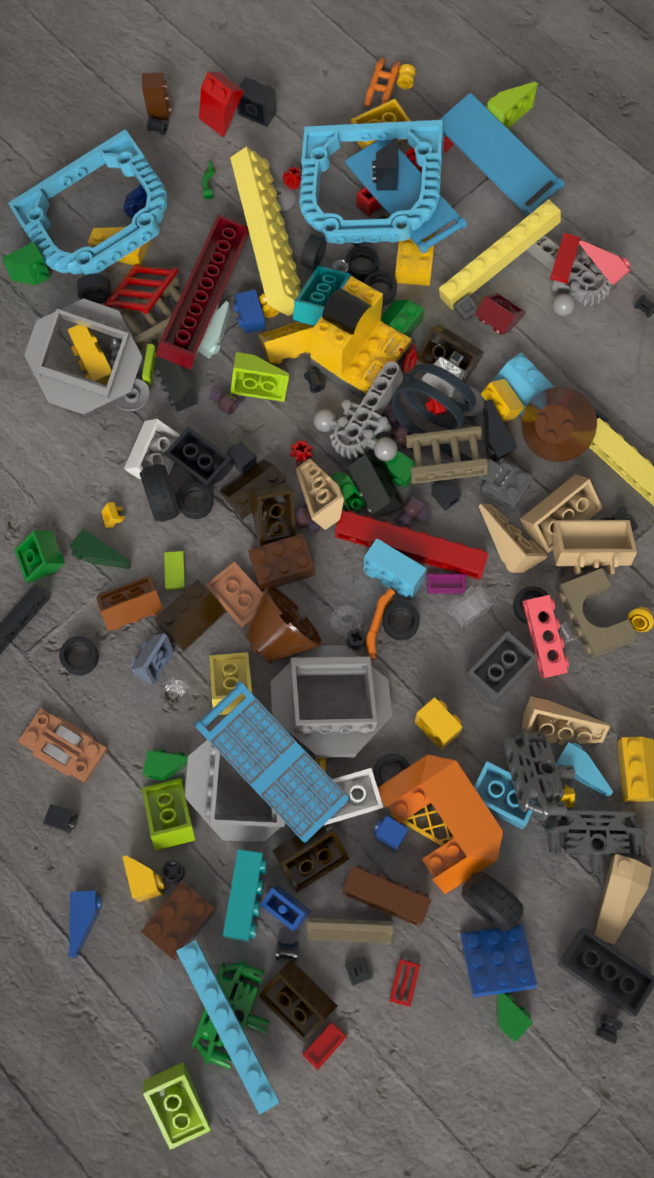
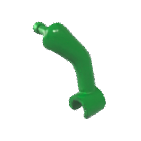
M208 160L209 168L206 169L201 180L204 200L213 199L212 188L208 187V182L216 173V169L212 168L211 160Z

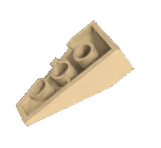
M309 458L295 470L312 520L326 530L340 520L344 497L340 486Z
M492 504L479 505L499 556L510 572L524 573L548 557L532 539L528 541L521 535L523 531L519 527L516 528L508 523L509 519Z
M530 696L523 713L522 729L525 728L527 732L544 731L546 742L558 743V745H565V742L586 744L603 743L610 724L552 701Z
M618 854L610 857L594 931L597 937L612 945L616 943L648 889L652 871L651 867L638 860Z

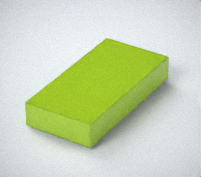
M154 344L147 345L142 378L147 385H151L153 380L154 359L157 354Z
M164 552L166 591L185 589L184 552Z

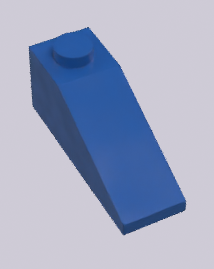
M97 891L70 892V958H78L99 915V909H102V896H99Z

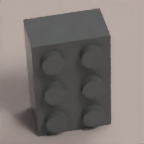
M507 631L467 672L466 679L495 705L535 663L537 656Z

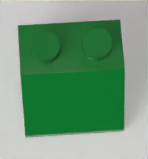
M34 242L2 257L12 281L37 285L51 278L44 258Z
M410 299L394 300L382 314L381 322L410 337L423 321L424 308Z
M33 530L14 550L26 583L51 575L65 564L53 530Z

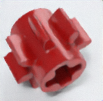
M290 167L287 169V172H283L284 185L290 189L300 187L302 172L299 168Z
M428 397L429 402L426 403L428 411H433L434 415L447 411L442 404Z
M297 440L295 445L291 444L292 451L290 456L296 458V463L299 461L305 462L308 458H312L311 451H313V447L307 445V440Z

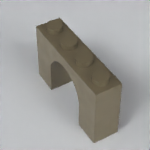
M603 568L560 584L557 590L558 600L564 604L566 616L569 620H572L574 632L577 637L581 638L583 650L586 655L589 654L591 659L630 644L637 638L629 619L610 627L601 628L592 625L583 614V602L608 591L611 586Z

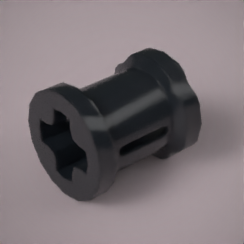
M150 116L147 121V131L151 132L153 130L160 132L161 135L166 134L168 120L162 121L155 119L154 116Z
M643 294L635 303L634 308L641 310L646 314L647 318H650L654 313V304L646 299V296Z
M311 369L304 374V378L308 380L310 385L309 390L312 393H318L325 388V383L321 381L318 369Z
M356 628L349 632L347 642L350 648L359 650L364 646L365 635L361 629ZM359 636L360 639L356 643L353 642V638Z
M277 941L276 961L280 959H293L297 962L298 942L288 944Z

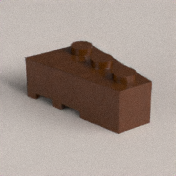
M142 73V90L148 118L154 116L155 119L168 120L169 122V114H172V104H169L170 93L167 80H165L163 73Z

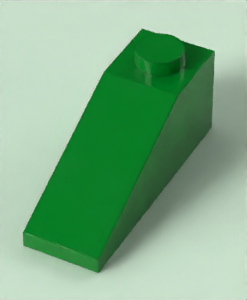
M397 450V454L392 460L382 462L393 483L407 489L412 483L411 468H415L416 465L412 459Z

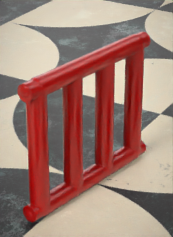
M136 263L108 298L104 306L142 311L144 314H148L179 270L176 267L173 269L143 267ZM137 273L166 276L163 281L134 277ZM130 284L157 287V290L155 292H146L125 288ZM119 296L149 299L146 304L116 301Z

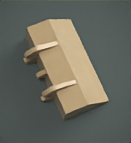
M554 520L553 554L556 566H573L575 575H580V567L593 566V568L607 566L608 574L615 573L614 567L631 566L637 550L630 520Z

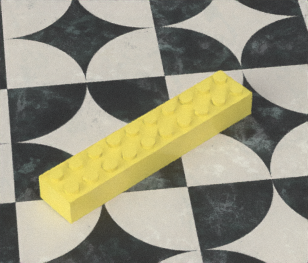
M245 147L230 157L264 293L269 306L290 316L294 313V301L301 292V288L299 285L300 279L296 273V264L292 258V249L288 243L289 237L284 228L285 222L281 217V207L277 202V192L272 183L273 177L269 171V163L255 151Z

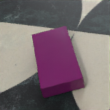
M427 574V594H466V574Z

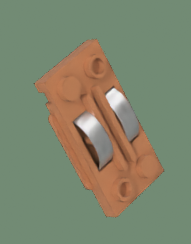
M42 708L39 709L18 740L20 744L32 750L35 757L66 776L72 775L84 783L87 782L108 750L105 746L96 742L90 734L60 716H53Z

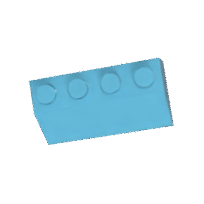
M519 353L507 362L491 381L505 379L525 408L538 393L554 387L522 353ZM524 408V409L522 410V412L520 413L522 417H523V413H524L525 408Z

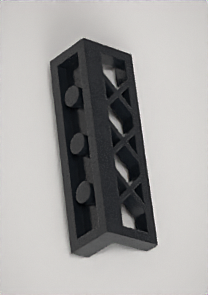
M34 584L1 621L0 655L51 598L44 588H39Z

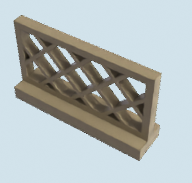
M308 918L307 940L391 944L394 926H392V921Z

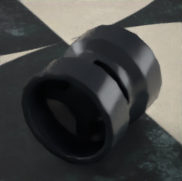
M170 860L164 864L162 874L167 881L179 883L185 876V869L178 861Z
M602 1014L600 1019L602 1025L597 1028L595 1035L616 1044L618 1039L617 1031L621 1030L623 1023L611 1016Z

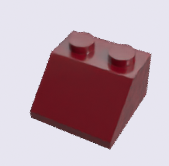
M499 293L485 296L475 315L479 317L478 320L483 324L492 326L496 333L506 334L514 328L526 311Z

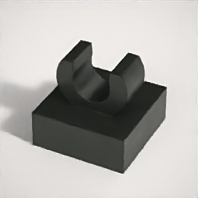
M365 957L345 965L352 986L372 978Z

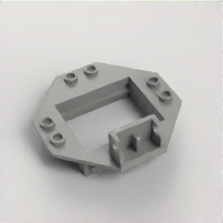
M84 298L62 309H56V312L37 320L24 355L48 403L83 415L130 393L142 361V355L120 312ZM61 319L122 339L107 385L46 365Z
M321 645L318 648L299 653L295 658H291L290 663L270 681L272 716L294 739L312 753L314 759L350 757V759H353L393 716L389 680L371 666V657H360L346 645ZM364 675L368 719L300 720L296 676Z
M206 739L194 751L189 753L187 757L184 796L222 840L264 842L280 827H285V822L273 809L271 817L215 815L220 752Z

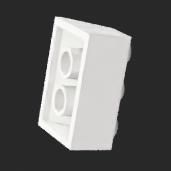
M158 419L145 421L124 470L141 479L139 473L143 468L162 464L165 465L169 476L174 461L164 455V453L180 434Z
M372 768L332 779L347 795L349 800L324 826L384 808Z

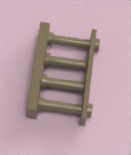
M177 277L173 279L156 302L167 317L166 320L157 323L150 311L148 314H144L142 311L118 309L123 320H126L136 334L134 342L140 352L147 349L148 344H155L161 340L172 316V312L162 299L172 294L178 302L181 295L178 292L180 286ZM138 298L132 303L146 304L149 299ZM139 312H142L152 328L145 332H142L132 316Z
M481 426L406 435L407 448H413L416 465L415 468H411L412 484L487 475V459H480L477 440L481 439ZM469 441L472 455L471 461H461L458 442ZM450 443L453 463L443 464L439 444ZM432 445L435 465L423 466L421 447Z

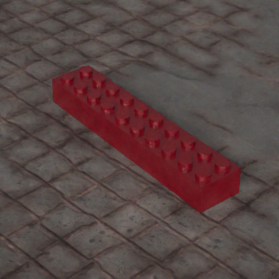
M219 214L217 215L161 337L156 356L190 370L192 369L249 236L248 226Z

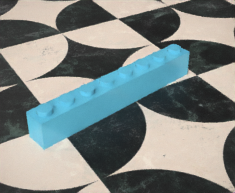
M194 940L176 952L260 1115L280 1103V1099L199 942Z

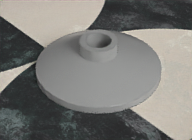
M283 183L273 184L277 192V202L281 207L280 213L289 211L296 202L294 190L288 188Z
M135 379L132 391L114 401L123 410H138L149 400V387L144 381Z

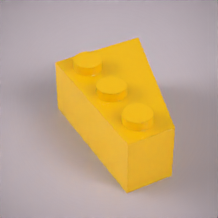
M79 324L67 329L73 346H71L72 352L75 357L79 356L80 360L78 363L82 371L86 370V379L107 385L112 370L91 329Z

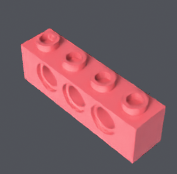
M550 595L524 600L523 606L534 653L537 656L536 661L540 678L568 673L569 662L562 650L564 648V641L562 637H559L558 633L560 624L553 612L555 610L554 600L550 599ZM541 611L546 614L544 622H541L538 618ZM546 630L551 634L549 641L543 639V633ZM550 650L555 652V658L552 661L547 657Z

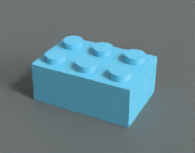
M379 539L375 540L364 556L363 570L366 575L379 579L387 588H394L404 598L413 599L424 582L427 568Z
M486 761L475 783V789L492 815L523 830L533 811L527 809L524 812L520 809L510 772Z

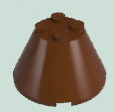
M552 387L538 393L526 406L522 417V434L528 447L537 456L553 462L569 461L583 454L592 444L597 430L596 412L588 398L579 391L568 387Z
M271 585L264 589L248 631L245 634V637L252 643L250 648L257 655L261 653L270 664L273 661L318 648L322 644V639L307 617L303 619L297 612L299 607L283 592Z

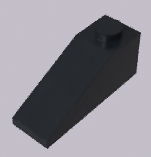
M488 400L484 405L485 446L489 458L496 462L513 453L518 447L492 400Z

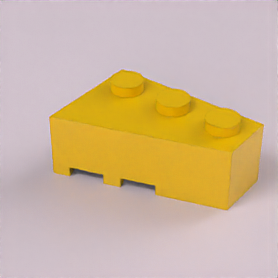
M125 227L93 228L87 242L88 246L94 248ZM151 240L124 256L118 262L130 265L138 263L141 266Z

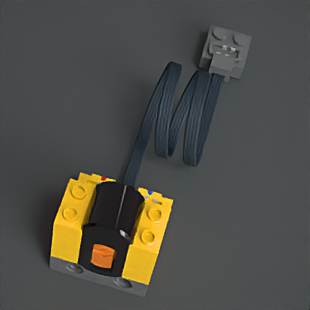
M351 276L343 288L337 289L331 295L324 307L322 317L310 331L311 369H318L321 375L364 399L386 363L391 361L398 363V365L401 363L405 354L410 350L411 338L381 322L383 294ZM427 363L414 366L408 374L402 371L403 384L398 387L392 397V409L395 417L411 434L428 432L411 422L402 411L399 403V393L403 390L408 402L417 413L430 422L449 430L459 429L465 421L463 413L472 411L476 405V397L473 391L461 379L439 366ZM418 372L435 375L456 388L469 404L454 401L441 391L420 382L411 375ZM413 390L419 391L442 404L453 414L457 421L448 420L439 415H434L432 411H428L417 399ZM439 444L440 451L453 458L451 446ZM460 452L462 462L472 460L471 457ZM502 458L498 464L489 459L487 462V475L478 477L479 481L485 483L481 493L513 512L531 485L534 477Z

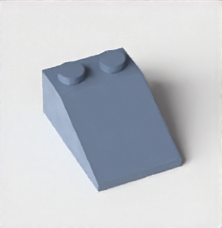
M165 634L154 635L150 640H146L142 646L143 651L131 663L133 674L152 685L155 684L174 654L168 636Z

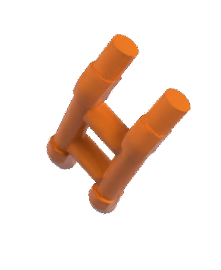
M380 58L377 61L367 89L364 102L365 107H370L375 91L384 92L381 105L389 102L401 62H395L390 73L382 71L385 64L384 58ZM379 77L388 79L387 86L377 84Z
M391 588L378 599L374 617L366 636V650L371 660L376 659V637L383 614L394 600L392 596L395 592Z

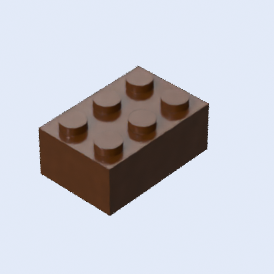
M303 533L248 550L249 559L259 589L262 592L270 585L276 588L315 576V567Z
M182 881L141 932L170 958L176 961L179 958L176 951L191 943L217 910Z

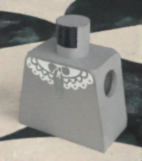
M455 351L449 360L440 357L434 363V365L449 371L461 380L465 374V370L459 367L463 356ZM426 373L422 378L423 381L450 398L457 391L452 385L430 373Z

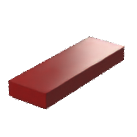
M567 233L563 234L550 276L551 280L568 283L581 237Z

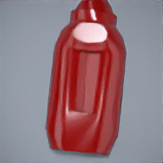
M412 345V348L405 354L401 371L406 374L416 366V345Z

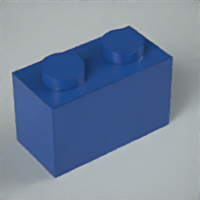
M256 290L235 294L236 302H233L235 313H239L240 317H237L239 327H243L244 333L247 334L266 329L265 319Z
M386 816L385 820L380 819L374 828V833H376L375 840L395 853L408 832L406 827Z
M279 885L272 887L260 904V906L292 931L299 929L311 912L309 908Z

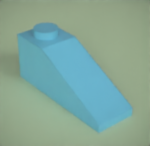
M568 742L557 759L556 766L573 765L574 769L571 770H575L574 779L608 798L613 791L587 752L583 751V747L579 744Z

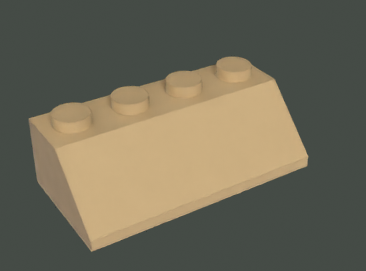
M575 474L520 518L527 534L545 553H549L553 550L554 520H589L602 510L603 507L590 479Z

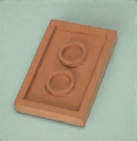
M235 561L205 585L242 629L251 623L263 592Z

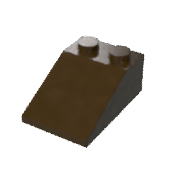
M285 482L249 489L251 511L259 547L296 536L294 490Z

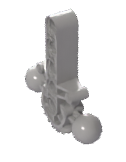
M544 235L526 251L552 271L559 246ZM585 250L575 257L567 284L553 280L551 286L553 291L556 292L560 289L569 290L568 294H559L553 300V310L559 316L570 315L575 309L576 300L583 303V306L587 303L590 306L594 303L598 305L600 301L605 300L610 292L612 284L595 263L592 264ZM609 251V252H611V253L616 254V255L619 256V254H618L617 252H615V251Z
M391 361L384 365L360 405L349 400L343 401L344 417L336 420L335 414L329 409L318 410L314 415L313 422L316 429L321 432L334 431L330 435L331 445L342 457L345 458L347 456L348 459H352L354 456L356 459H359V456L365 455L370 448L374 450L375 456L381 461H389L396 456L397 444L394 440L387 437L378 440L375 436L383 431L389 432L391 430V425L387 418L382 417L381 414L403 380V373L398 363Z

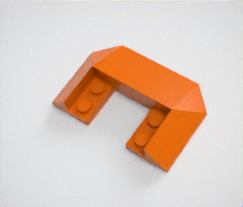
M428 754L378 787L385 808L388 806L398 823H401L432 803L454 836L453 839L422 858L433 876L432 880L445 894L467 881L473 873L480 872L498 861L503 830L457 760Z

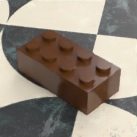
M357 865V868L352 866L342 890L343 895L417 927L422 925L431 903L428 894L419 890L412 892L408 890L409 886L401 882L391 883L388 881L389 878L382 874L372 875L369 873V869L361 865Z

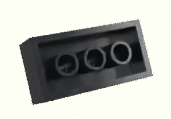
M586 928L579 929L558 963L559 967L630 1017L637 1016L654 987V975Z

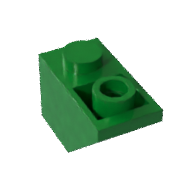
M337 471L330 477L340 486L344 497L343 508L346 511L350 510L356 513L366 505L349 475Z
M162 749L147 751L143 775L148 779L166 781L187 766V756L182 752L168 754Z
M509 992L496 994L497 1026L512 1042H516L532 1025L533 1022L529 1019L531 1014L523 1007L519 1009L513 1003L515 998Z

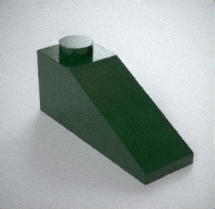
M84 528L69 545L72 550V556L79 561L83 559L87 563L124 569L131 567L128 559Z

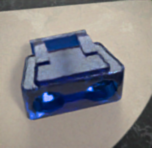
M141 184L126 195L123 212L131 219L146 206L147 193Z

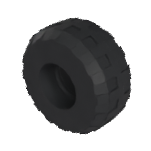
M155 464L143 468L139 474L154 520L164 522L176 518L180 513V509L165 465Z
M482 871L473 873L462 887L461 896L479 915L502 931L512 930L524 914V907L520 900L496 879Z

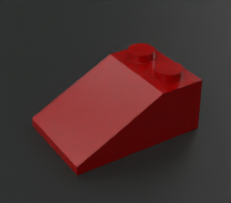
M207 72L201 86L199 119L220 136L225 137L244 90L221 72Z

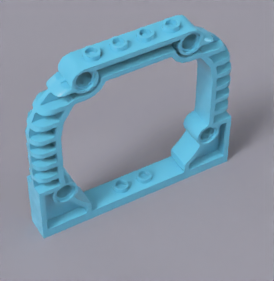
M443 120L304 127L300 209L306 222L316 231L324 234L326 241L329 243H378L408 240L412 235V231L417 230L422 226V223L428 221L438 207L443 162ZM394 138L408 139L409 145L415 149L417 164L422 167L421 192L418 201L410 210L397 211L388 219L343 220L338 214L322 212L319 207L321 174L330 167L329 158L340 148L341 142L384 141Z
M124 129L8 204L30 240L35 243L45 263L51 269L57 270L60 273L70 272L71 274L83 273L88 275L98 274L159 234V224L164 218L163 212L167 209V192L162 181L147 162L141 150L126 129ZM105 163L108 168H120L123 175L127 177L135 176L147 193L146 206L134 215L132 224L94 248L82 247L73 253L59 250L47 233L51 225L46 215L50 205L47 201L48 199Z

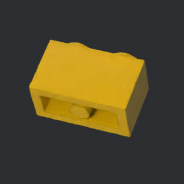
M505 379L490 382L481 393L486 402L490 399L492 400L503 422L515 419L525 408Z

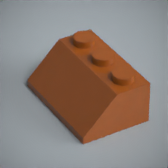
M151 576L96 596L108 631L118 630L123 625L139 622L144 617L157 615L160 611L164 610Z

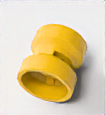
M403 64L399 68L397 85L402 89H410L414 84L416 70L412 65Z
M265 294L258 298L265 318L274 317L280 312L267 304Z

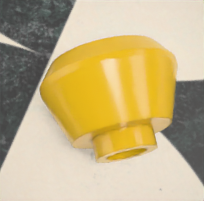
M646 607L635 608L627 616V620L629 619L635 631L647 632L654 625L653 614Z

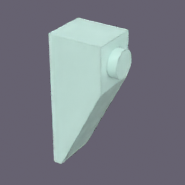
M227 301L216 311L199 351L208 359L218 353L222 344L230 315V307Z

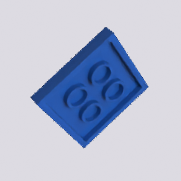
M523 924L515 925L512 930L508 931L494 928L460 933L473 998L537 988Z

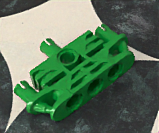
M246 960L225 966V962H223L218 971L217 979L230 1004L235 1005L233 1007L234 1012L241 1010L244 1013V1019L240 1024L244 1030L245 1027L266 1034L267 1028L259 1024L269 1026L270 1020L250 1014L259 988L252 987L250 984L246 985L240 981V978L244 977L261 984L262 978L254 974L264 976L265 970L247 965ZM226 972H236L233 979L224 976ZM236 983H238L239 985L235 993L234 999L232 1001L230 999L232 997ZM204 1009L191 1048L194 1049L196 1047L200 1051L207 1066L211 1062L230 1070L232 1064L225 1062L224 1059L230 1062L232 1060L229 1054L215 1049L216 1045L222 1047L224 1044L221 1038H219V1041H216L218 1032L206 1009ZM201 1038L210 1041L208 1048L204 1047L200 1042Z

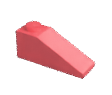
M582 240L579 242L612 285H615L632 271L629 268L631 264L625 257L621 258L616 254Z

